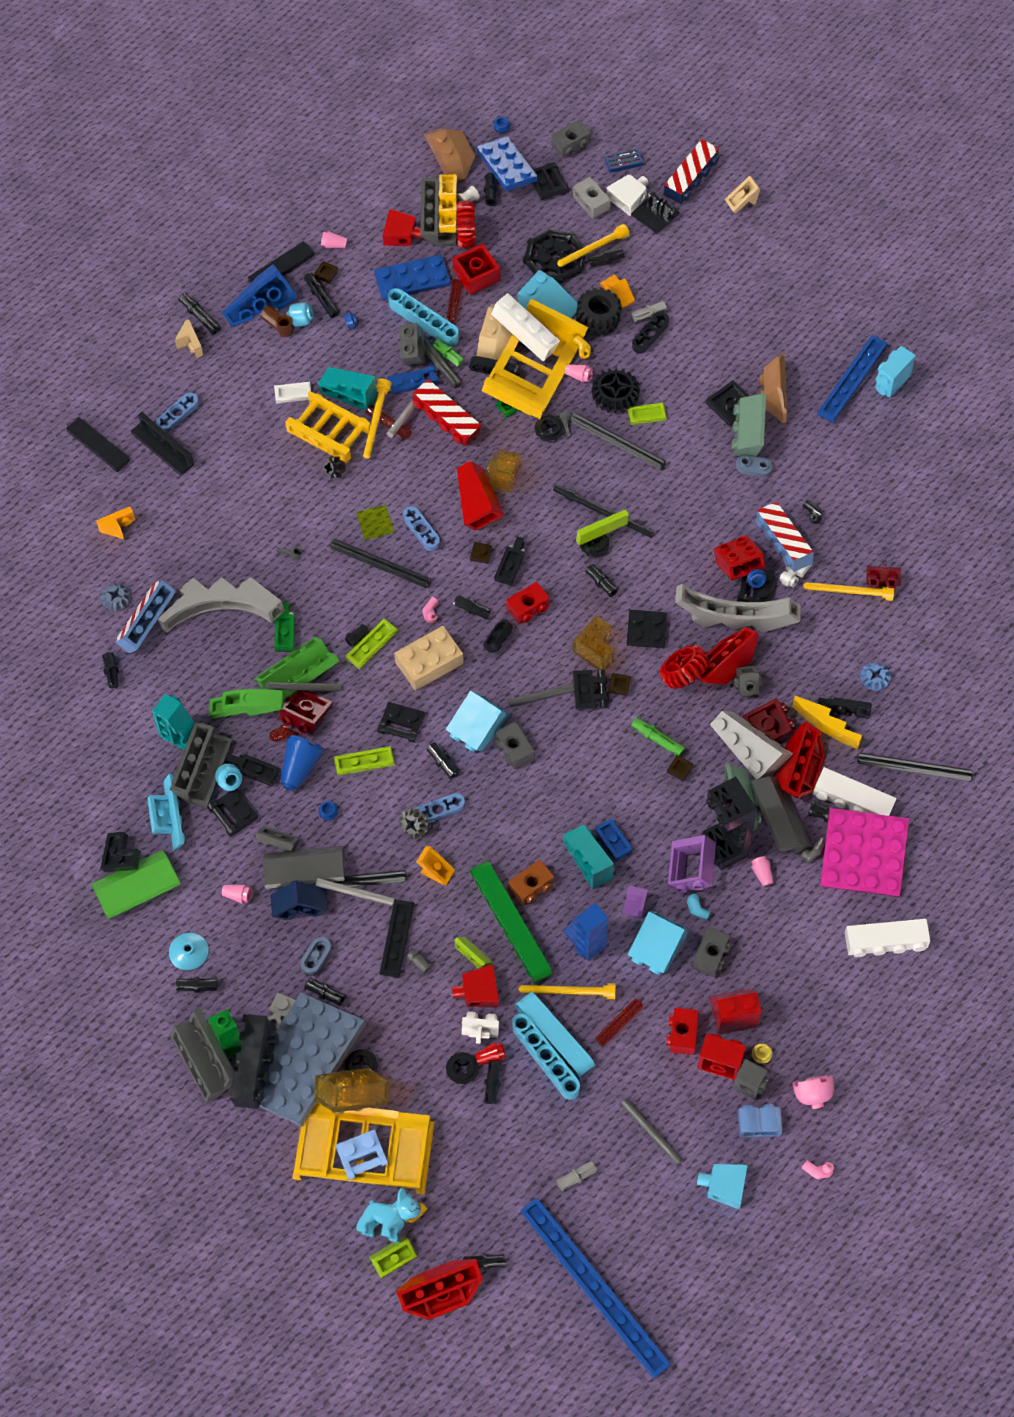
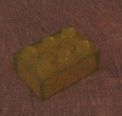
M370 1068L315 1075V1100L334 1114H344L345 1111L359 1112L365 1108L378 1109L380 1106L388 1105L390 1081Z

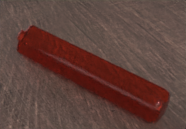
M460 279L452 280L446 318L447 321L454 325L456 324L462 285Z
M370 405L366 409L365 413L371 418L373 417L375 407ZM381 411L379 423L390 429L396 420ZM402 425L396 434L407 440L411 437L412 431Z
M634 999L596 1037V1042L600 1046H604L642 1009L643 1004L638 999Z

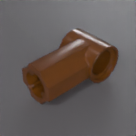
M271 305L266 306L260 314L261 319L276 329L280 336H291L293 333L291 317L283 315Z

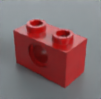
M537 581L506 599V609L518 625L522 622L530 621L535 614L545 612L550 606V597Z
M674 1007V1013L669 1014L668 1026H672V1033H667L666 1045L670 1046L671 1053L694 1055L699 1010ZM679 1028H684L687 1031V1033L679 1034L677 1030Z

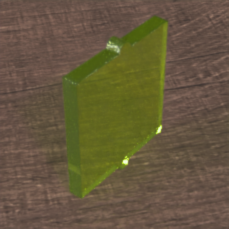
M386 505L375 508L370 507L367 510L356 512L364 540L376 537L381 538V536L394 533Z

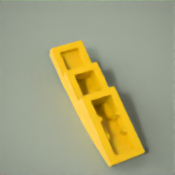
M457 174L439 175V233L456 232Z
M798 696L794 697L792 707L808 722L837 741L858 750L862 735L846 730L847 722L830 716V708Z

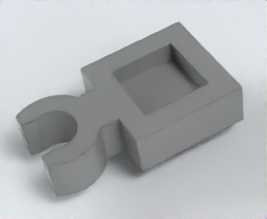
M278 992L269 1008V1012L273 1015L268 1017L270 1023L272 1021L277 1022L275 1029L279 1028L281 1019L287 1016L295 1002L294 999Z

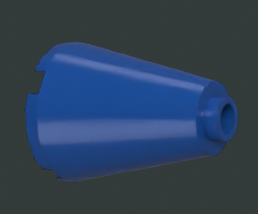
M295 735L288 736L280 780L283 788L290 791L299 789L325 749L316 743L315 745L309 743L310 740Z

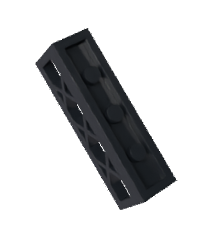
M143 412L138 414L140 423L131 430V434L182 476L194 465L192 454Z

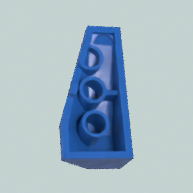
M271 265L258 275L222 314L230 325L234 327L252 320L253 316L261 314L266 306L271 305L274 308H278V310L285 308L298 296L278 269Z

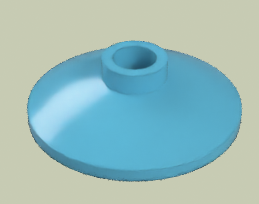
M196 933L179 935L173 940L169 948V957L173 965L186 971L202 966L209 954L206 940ZM186 947L192 948L189 952L185 951Z

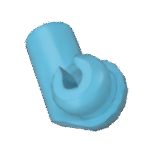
M691 894L687 898L690 913L708 920L711 911L701 908L699 896Z

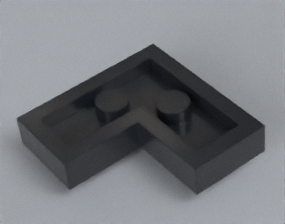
M125 832L107 833L100 867L102 871L138 869L141 851L138 848L125 849L128 834Z

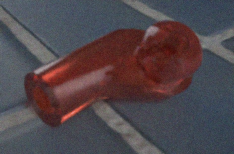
M280 726L270 732L269 738L271 741L277 742L291 735L298 736L299 732L285 726Z

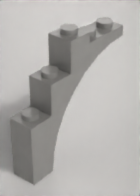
M222 577L213 583L209 589L192 578L180 589L182 597L177 599L167 611H164L158 618L161 628L169 632L179 623L198 614L220 609H235L253 613L273 623L285 609L280 599L251 577L241 583L238 589Z
M683 584L678 585L676 588L675 603L691 613L692 621L702 628L723 623L731 630L752 625L760 632H767L800 622L801 605L790 597L768 602H736L701 594Z

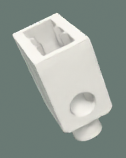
M627 175L608 186L607 194L611 202L631 216V213L646 199V186L649 182L644 176L636 180L631 175Z

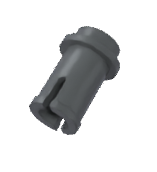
M413 949L406 958L422 974H425L431 969L432 964L420 954L419 950Z

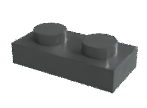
M263 826L256 833L255 839L265 845L279 847L282 851L292 852L298 846L300 838Z

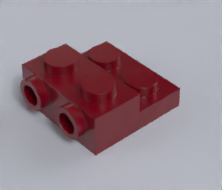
M297 690L284 703L283 710H280L279 719L286 726L293 725L301 733L313 735L322 724V718L332 708L333 702L311 691Z
M777 698L742 715L754 728L762 731L768 738L778 743L795 734L794 729H796V725L792 718L788 719L786 715L789 710L784 702L781 703Z

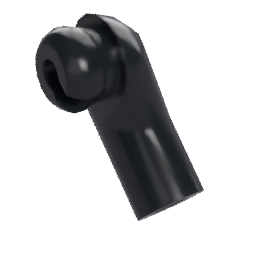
M807 499L802 507L810 512V521L813 524H817L822 519L821 509Z

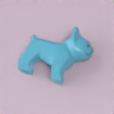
M402 1188L399 1189L398 1199L393 1204H381L370 1200L368 1207L358 1221L357 1231L365 1236L374 1237V1228L381 1223L383 1225L381 1235L389 1238L392 1242L400 1243L399 1233L404 1227L406 1220L420 1215V1205L412 1198V1194L407 1195Z

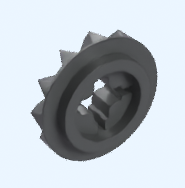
M408 808L402 812L399 818L401 821L399 827H402L404 830L403 834L408 833L409 838L415 839L424 836L428 829V821L424 813L416 808ZM416 820L414 827H410L411 821Z

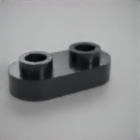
M507 619L501 620L486 638L483 647L490 653L497 652L502 647L506 637L512 633L513 625Z

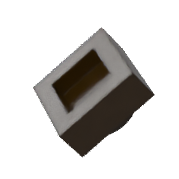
M322 261L314 276L330 284L338 273V267Z
M474 542L470 561L488 564L492 545Z
M612 673L609 693L628 696L631 676Z
M676 755L668 767L667 773L684 782L694 764Z

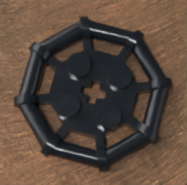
M547 228V231L527 240V248L522 261L534 275L541 270L555 281L563 283L564 280L583 271L585 255L578 258L575 264L570 262L562 267L558 266V261L584 247L575 237V233ZM553 237L562 238V239H565V240H564V241L553 240ZM571 242L577 250H572L569 243ZM533 248L538 250L537 256L532 257ZM557 254L559 257L553 259L551 255ZM534 263L540 264L541 269H538ZM565 268H566V269H567V268H570V270H568V271H566V272H564V273L561 274V272L563 271V269H565Z

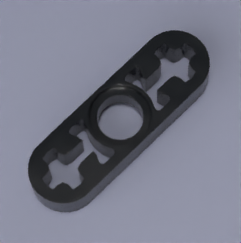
M656 313L632 340L634 352L639 354L646 352L668 327L669 317L666 313ZM652 330L655 332V335L648 336L646 332Z
M473 356L470 360L469 368L475 372L491 374L498 360ZM507 362L504 370L519 377L521 373L520 366Z

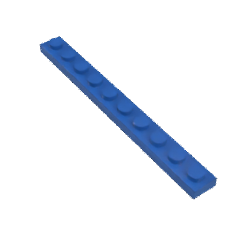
M535 1198L522 1208L520 1213L651 1377L655 1379L671 1366L669 1361L541 1202Z

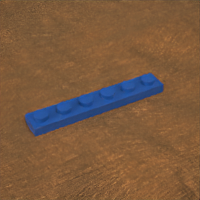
M871 335L818 410L819 416L834 423L886 349L887 342Z

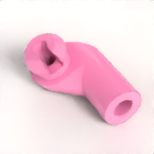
M434 597L429 600L422 610L424 618L428 623H434L438 617L434 609L439 604V601Z
M807 1160L802 1169L815 1179H822L833 1174L834 1166L830 1162H826L822 1166H815Z

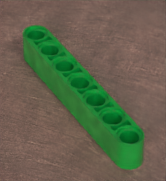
M489 861L471 868L472 878L476 879V885L482 895H485L484 899L491 911L495 912L493 914L500 927L504 928L503 932L510 944L513 943L512 947L519 960L523 961L522 965L529 977H532L531 981L535 984L551 976L552 971Z

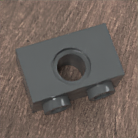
M580 119L551 134V145L562 158L573 155L575 151L586 148L591 143V132Z
M417 323L400 325L401 360L407 366L425 364L424 330Z
M516 721L495 731V745L498 750H503L506 763L512 765L514 770L535 759V751ZM510 745H517L518 747H517V748H510L509 746H510Z
M707 927L693 961L692 969L713 977L716 976L717 971L721 972L725 963L722 958L724 954L728 955L732 945L729 943L730 935ZM714 950L718 955L712 956L708 952Z
M745 1059L736 1075L733 1089L756 1100L758 1095H763L767 1087L766 1084L769 1080L766 1078L767 1070Z

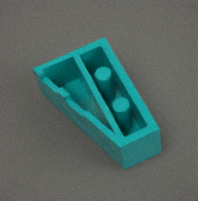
M328 367L318 383L320 393L368 412L377 397L375 376Z
M164 694L152 710L158 734L161 738L185 750L195 723L180 699Z
M583 824L563 835L565 847L592 890L613 879L614 863L597 843L590 829L587 830Z

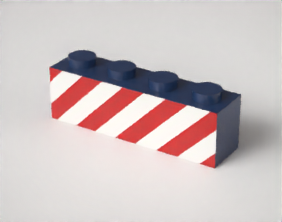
M701 139L665 183L663 195L679 204H682L684 200H688L694 188L697 189L700 185L701 179L707 177L712 165L715 166L718 163L719 148Z

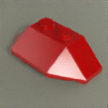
M744 627L740 632L733 633L722 639L707 653L710 661L708 668L697 679L705 683L723 685L730 682L736 676V668L746 667L752 661L758 632Z
M804 722L787 742L785 750H789L793 754L778 769L776 774L782 790L795 798H800L814 791L825 761L821 731L808 722Z
M476 1259L452 1260L412 1276L396 1290V1294L403 1312L431 1320L468 1305L483 1278Z

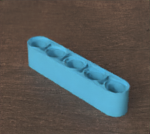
M394 288L389 291L388 302L391 310L409 322L417 323L424 332L436 340L441 339L449 347L458 345L459 330L454 324L401 289Z
M530 992L515 1004L519 1013L526 1014L532 1020L557 1054L562 1057V1060L572 1073L575 1072L574 1075L577 1078H580L595 1066L586 1051L533 992Z
M517 1014L512 1021L513 1032L562 1096L568 1100L576 1099L580 1093L578 1079L526 1014ZM518 1023H525L527 1026L520 1029L516 1025ZM531 1038L539 1040L537 1044H531L528 1041ZM543 1054H549L551 1058L548 1060H544L541 1058V1056ZM556 1069H560L564 1073L560 1076H556L553 1074V1071ZM568 1085H573L576 1089L569 1092L565 1088Z

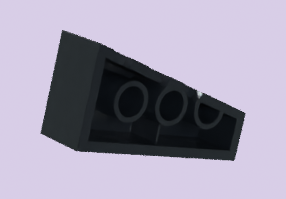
M243 1014L242 1022L246 1024L244 1032L240 1031L239 1040L241 1041L242 1048L241 1052H237L236 1055L238 1071L233 1073L229 1098L235 1107L259 1109L260 1102L264 1099L265 1083L269 1080L270 1064L274 1061L273 1052L275 1046L278 1045L279 1035L267 1016Z

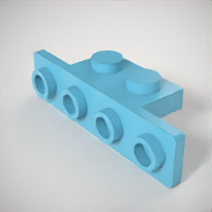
M168 774L163 781L165 795H149L147 800L152 834H171L173 851H178L185 842V835L181 829L182 816L179 815V798L170 791L174 775Z

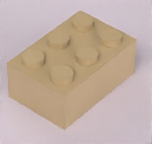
M444 626L394 653L395 663L415 691L464 664L462 651Z

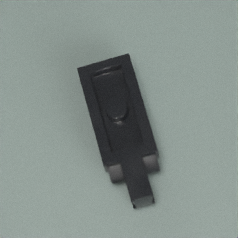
M517 536L514 545L507 546L494 576V581L510 586L513 585L525 556V549H522L524 538Z
M819 697L818 699L819 705L830 708L840 715L852 713L856 717L864 718L870 716L872 704L870 702L835 697L833 699Z
M229 753L226 759L227 764L236 766L243 776L273 787L280 773L279 767L247 754L237 757Z

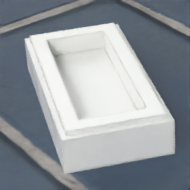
M310 382L274 386L276 404L309 400Z

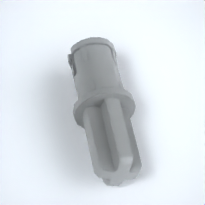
M664 301L650 306L646 305L645 308L632 312V319L635 322L649 317L651 319L658 312H666L667 307Z
M588 1162L576 1170L574 1168L571 1169L572 1172L556 1179V1182L563 1192L577 1183L581 1184L582 1180L596 1173L597 1168L593 1162Z

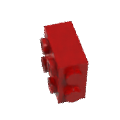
M747 535L713 548L716 564L731 581L748 575L752 570L765 568L763 552Z

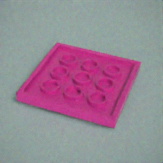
M830 808L820 886L900 897L909 818Z

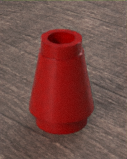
M494 1042L476 1052L475 1057L479 1065L489 1061H502L503 1058H506L502 1043Z

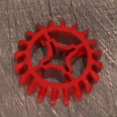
M468 201L458 202L457 204L458 246L464 249L474 248L475 205L473 202Z
M686 645L684 648H679L671 656H668L667 660H664L659 673L664 684L670 687V689L674 688L676 690L684 688L686 685L689 686L690 683L700 678V675L705 673V669L708 668L710 661L705 650L699 647V645Z

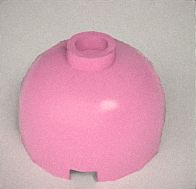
M833 1075L808 1078L803 1082H793L797 1099L804 1105H812V1109L824 1107V1102L829 1101L834 1094Z

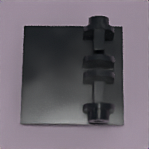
M649 191L646 195L648 199L631 215L657 234L680 212L674 206L668 204L662 197L657 196L655 192Z

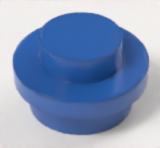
M498 117L493 123V128L498 133H505L510 129V122L506 117Z
M349 311L348 314L344 315V319L349 329L357 328L358 319L355 313L352 314Z
M755 569L748 574L747 581L752 587L759 588L766 582V575L762 570Z
M326 801L320 805L318 812L322 819L332 820L338 814V807L335 803Z

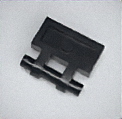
M592 670L573 671L575 710L594 709L595 701H600V708H608L609 694L606 692L608 681L607 677H605V670H597L598 677H593ZM593 684L598 685L599 694H594Z

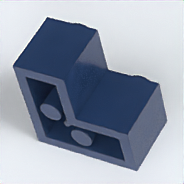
M301 880L292 881L291 884L279 888L278 891L270 895L272 917L289 920L299 914L316 917L328 911L326 888L315 886L316 884L303 883Z

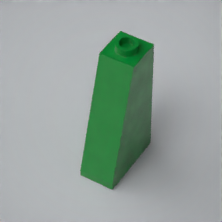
M228 1009L210 1017L208 1024L227 1059L237 1054V1052H241L240 1035Z

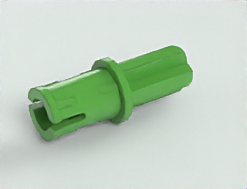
M441 339L435 341L438 346L433 344V347L443 355L444 359L450 360L456 366L463 364L464 358L455 352L452 346L449 347Z

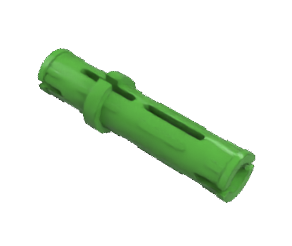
M636 717L632 722V728L645 735L646 739L653 740L674 755L681 756L685 751L686 747L657 730L656 726L649 725L639 717Z

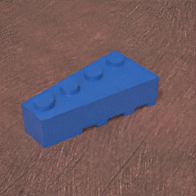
M594 903L579 914L563 931L576 946L575 950L580 957L590 960L607 946L608 917Z

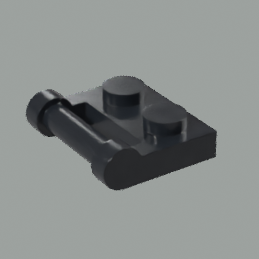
M555 162L532 169L537 175V181L532 184L541 201L559 194L564 195L570 191L568 185L561 178ZM548 173H552L558 185L557 187L554 186Z
M762 570L766 575V582L762 587H754L753 596L747 595L748 575L743 576L740 594L737 595V602L771 601L775 571Z
M388 702L381 722L378 725L377 733H388L408 739L409 742L414 743L425 712ZM387 723L403 726L406 728H410L412 730L410 732L405 731L402 729L388 726Z
M237 789L228 792L216 801H212L207 806V809L214 813L226 828V833L229 837H232L258 819V815ZM224 805L237 824L232 825L220 810V807Z

